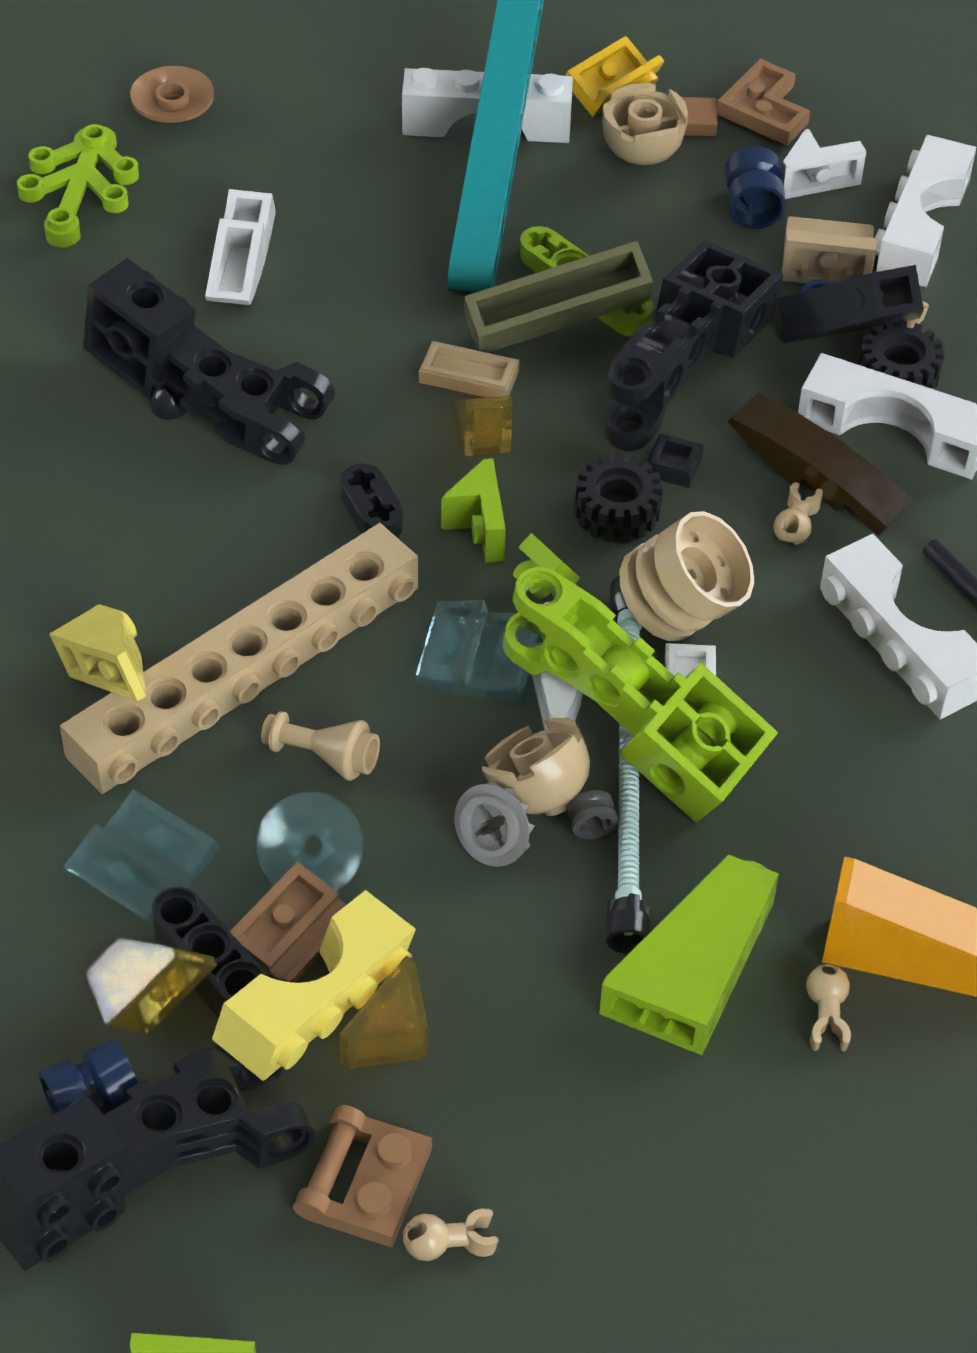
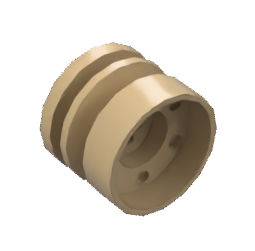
M705 511L688 513L668 526L660 534L654 535L645 543L634 548L624 556L619 570L620 588L628 609L638 623L653 636L669 642L684 640L695 631L704 628L712 620L719 619L741 606L750 598L754 586L753 564L746 546L737 533L721 518Z

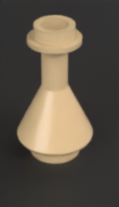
M280 711L276 715L269 714L266 717L261 731V741L263 744L269 745L271 751L279 752L284 744L312 750L347 781L356 779L360 773L370 774L376 765L380 750L379 736L370 733L369 725L364 720L314 730L289 724L288 714Z

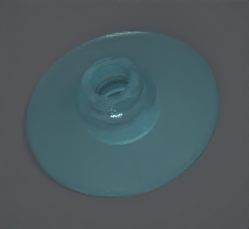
M319 792L296 793L279 801L266 814L257 836L258 860L265 876L273 885L298 861L337 892L353 878L359 868L363 855V835L355 815L340 800ZM313 835L318 836L322 841V850L316 856L309 855L305 850L306 840Z

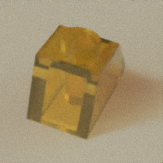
M119 938L88 969L86 975L106 1026L148 1034L217 964L213 956Z

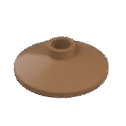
M163 66L147 71L138 77L131 87L130 99L134 109L145 118L163 123H177L194 119L207 111L214 100V87L211 80L196 69L185 66Z

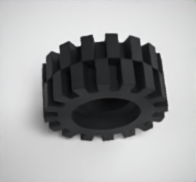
M899 320L898 327H894L892 321L884 322L883 330L876 325L871 329V334L866 333L864 336L858 365L935 390V386H938L944 360L943 343L940 338L934 340L935 333L930 329L922 333L923 325L915 323L913 328H908L907 321ZM890 360H904L910 362L911 365L896 364Z
M615 454V461H609L607 455L600 456L599 465L591 460L586 464V471L581 469L579 472L578 480L576 481L575 516L576 519L580 518L579 525L584 530L591 526L590 535L598 538L602 532L605 533V541L613 543L614 536H621L622 543L630 542L631 534H634L637 540L645 537V529L651 532L655 528L656 521H659L663 483L660 484L661 477L658 472L652 473L653 466L648 462L640 467V458L632 456L629 462L623 461L624 454ZM623 494L634 500L617 503L603 498V496Z

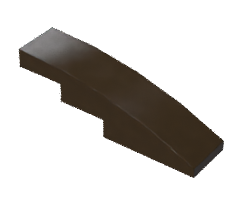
M759 392L727 422L791 484L794 482L800 483L804 480L815 491L816 489H822V498L834 510L837 511L846 504L878 536L914 501L877 467L840 439L798 412Z

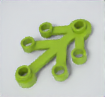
M98 124L88 125L75 134L74 142L55 150L39 146L29 152L30 169L35 174H26L17 180L18 195L22 201L28 203L37 202L44 195L67 186L59 208L51 210L44 221L46 240L50 245L66 248L73 246L80 240V225L76 214L87 186L100 198L103 208L107 212L120 213L128 208L127 189L122 185L133 184L139 179L138 162L132 157H122L115 150L117 140L115 133L111 129ZM78 158L76 164L41 178L36 175L49 174L55 170L56 166ZM103 162L113 171V178L118 184L111 185L95 168L96 164Z

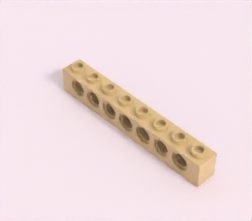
M378 523L143 672L146 697L135 701L111 692L62 723L60 731L65 757L101 794L106 793L118 784L128 782L139 770L159 757L171 754L179 744L197 732L209 729L223 715L242 703L252 701L260 691L280 678L292 675L300 665L318 653L330 650L336 645L338 640L358 627L368 625L378 614L390 606L408 599L418 589V555L381 523Z

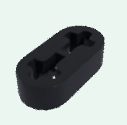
M363 463L354 464L346 468L340 479L341 497L361 533L381 523L398 538L403 530V509L382 472L375 466ZM363 488L370 489V494L366 495ZM378 511L382 520L379 517H374V512Z

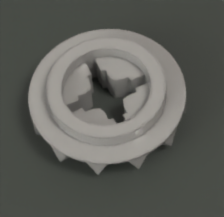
M496 781L476 785L468 789L460 797L454 815L456 833L462 846L474 859L489 866L500 867L515 862L531 846L528 841L529 834L535 825L528 822L526 811L529 804H523L514 796V788H502L497 785ZM498 815L505 817V824L500 827V830L495 829L492 831L490 829L486 832L483 831L482 827L488 825L487 822L492 817Z

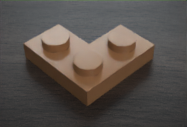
M761 58L717 100L716 107L717 115L787 146L809 124L810 110L783 99L794 87L796 74Z

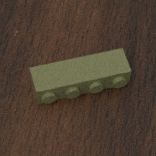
M637 240L464 296L465 317L477 351L489 353L649 301L653 281Z

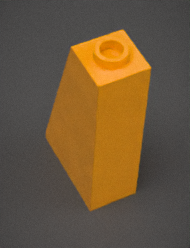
M844 857L822 962L977 997V908L857 859Z

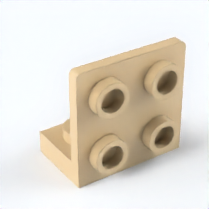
M788 217L782 263V281L806 284L809 281L821 279L832 284L872 273L877 238H873L874 226L803 217Z

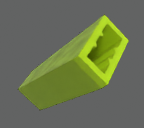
M728 854L606 976L602 984L599 1014L702 1055L774 904L779 873L768 870L757 862L744 861Z

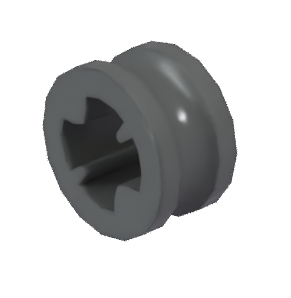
M602 790L586 791L578 794L568 803L567 814L572 821L571 828L576 837L592 840L606 836L615 830L619 819L616 811L613 809L614 802L609 793Z

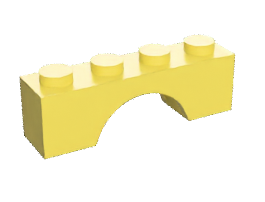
M367 890L363 891L331 917L319 951L327 965L329 974L315 981L303 983L284 982L260 974L223 1004L212 1040L262 1081H265L281 1066L286 1070L290 1069L302 1057L309 1042L317 1036L321 1039L328 1037L338 1026L348 1009L352 1006L356 1009L362 1008L373 996L381 981L386 977L392 981L404 971L412 957V954L408 952V948L416 929Z

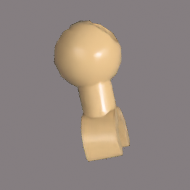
M797 482L790 486L787 503L789 508L781 511L774 521L776 537L781 542L794 543L795 546L805 542L809 537L812 526L811 519L808 516L814 515L820 510L823 495L822 489H816L815 495L807 497L803 501L798 493L800 484Z
M830 964L820 965L811 971L806 982V989L810 999L818 1005V1020L813 1026L810 1035V1046L813 1051L819 1049L822 1041L821 1034L825 1032L827 1024H829L831 1031L840 1040L839 1049L845 1052L851 1040V1031L848 1024L840 1017V1004L849 995L850 983L847 974L840 967ZM823 971H829L832 975L826 974Z
M483 1208L474 1210L469 1214L466 1222L445 1224L436 1215L423 1213L414 1216L403 1230V1243L408 1254L417 1260L428 1262L439 1258L450 1247L464 1246L470 1253L476 1256L487 1257L494 1254L499 1240L496 1236L482 1237L473 1231L477 1228H487L490 1224L493 1211Z

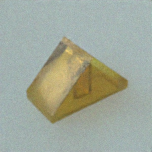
M512 396L454 401L465 456L511 452Z
M406 956L341 1031L339 1041L342 1065L349 1069L428 1058V1024L415 960Z

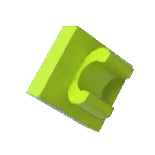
M532 533L518 547L531 560L524 561L516 567L513 573L516 579H518L522 572L533 567H546L554 570L574 584L580 579L574 571ZM540 587L530 588L529 590L539 600L546 598L550 594L548 590Z

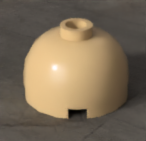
M636 83L617 88L611 93L610 101L607 104L604 102L602 109L604 138L610 150L618 158L631 164L653 165L667 160L681 146L687 127L688 110L685 101L676 92L669 89L668 95L662 92H656V84Z
M569 718L544 720L548 729L532 734L529 726L520 729L499 742L485 757L489 767L482 766V772L488 783L496 781L497 785L502 788H514V796L520 803L529 804L526 814L545 813L547 816H555L565 812L568 803L580 793L589 777L590 759L585 740L577 723Z

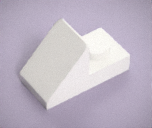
M805 129L783 160L782 184L784 186L785 198L861 185L866 150L861 141L820 148L810 130Z

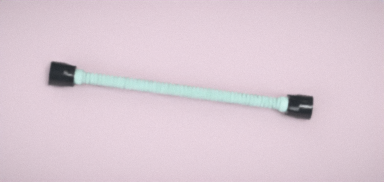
M617 576L610 585V610L616 615L617 624L636 641L640 637L639 634L642 626L628 609L620 588V576ZM619 723L620 752L633 735ZM619 754L618 890L615 892V899H610L607 902L606 943L610 949L616 952L629 954L650 933V906L644 904L642 893L639 890V771Z

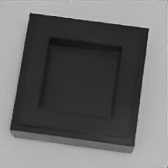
M659 433L647 462L653 466L652 473H659L661 481L690 488L703 457L704 444Z

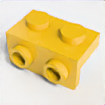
M624 36L568 70L565 76H573L572 92L591 116L595 117L602 112L604 102L607 104L610 101L611 93L617 88L636 83L655 84L659 79L656 73L665 61L658 55L647 62L629 38Z

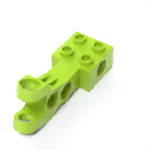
M533 567L519 575L512 600L518 613L510 617L505 627L502 646L505 655L531 675L535 676L548 671L597 702L633 735L620 750L619 754L694 822L697 823L720 805L778 732L701 662L685 677L679 672L674 676L652 656L655 650L641 637L635 641L613 621L616 615L609 608L558 572L546 567ZM534 587L544 588L552 594L554 600L547 604H537L527 597L526 591ZM524 630L533 631L542 638L543 643L536 647H526L517 641L515 635Z

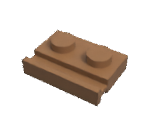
M297 861L230 932L262 967L266 976L271 975L276 980L295 983L319 958V951L331 917L347 904L338 898L339 893Z

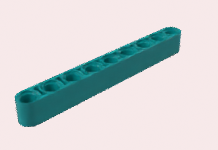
M497 0L450 256L447 280L448 290L476 293L495 285L544 0Z

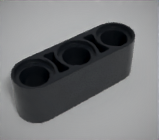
M171 887L161 891L155 897L152 903V918L156 944L159 950L219 1018L223 1004L260 974L266 976L265 972L193 891L183 887ZM176 921H184L180 924H172ZM207 957H217L214 960H203Z

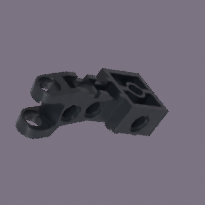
M704 240L664 276L655 319L649 325L646 323L642 324L634 332L608 368V392L616 400L606 416V437L610 444L624 451H635L646 446L661 427L667 405L691 371L711 351L734 358L773 319L783 273ZM622 376H623V383L620 382V380H619V378L622 377ZM624 420H634L640 423L642 427L634 432H626L618 428L617 424Z
M128 258L88 285L83 341L84 350L148 399L152 398L155 388L160 389L166 385L182 397L179 405L194 416L200 411L216 423L214 432L225 441L267 461L279 465H287L294 460L305 443L303 431L300 433L292 423L274 415L278 407L303 418L318 419L323 416L335 397V390L331 382L324 375L298 362L274 370L226 350L194 326L196 309L185 298L176 295L156 280L150 272L143 270ZM300 388L310 390L317 396L318 400L309 398ZM270 433L278 435L288 445L276 441Z
M219 1045L195 1051L175 1062L173 1071L176 1074L154 1087H151L146 1080H143L126 1090L125 1098L128 1101L105 1115L86 1096L1 1144L0 1241L22 1269L26 1271L41 1261L49 1262L60 1257L70 1247L71 1243L91 1231L99 1232L111 1226L121 1213L124 1212L125 1195L172 1167L232 1152H237L258 1168L290 1159L306 1150L315 1137L314 1128L304 1107L299 1103H281L249 1112L240 1091L261 1085L274 1075L277 1079L282 1072V1066L265 1081H262ZM152 1129H161L164 1131H155Z

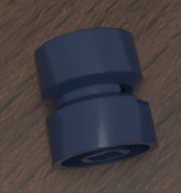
M749 146L739 149L730 156L725 167L731 216L740 226L749 229H761L771 226L780 220L786 208L781 164L778 156L772 150L762 146Z
M115 1039L84 1051L82 1062L79 1064L67 1059L38 1072L43 1093L53 1115L86 1097L81 1092L87 1090L88 1087L92 1093L88 1097L105 1115L128 1101L125 1098L126 1090L138 1084L124 1051Z

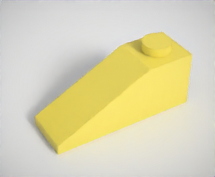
M98 604L49 634L69 677L135 701L146 697L142 656L134 640L137 637V630L125 612Z

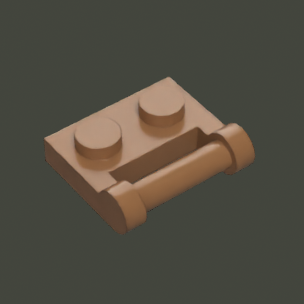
M339 1105L335 1108L329 1122L332 1132L307 1188L300 1189L293 1204V1210L300 1217L308 1221L392 1248L432 1151V1137L366 1117L363 1112L352 1106ZM352 1140L367 1144V1148L342 1204L330 1200L329 1194Z

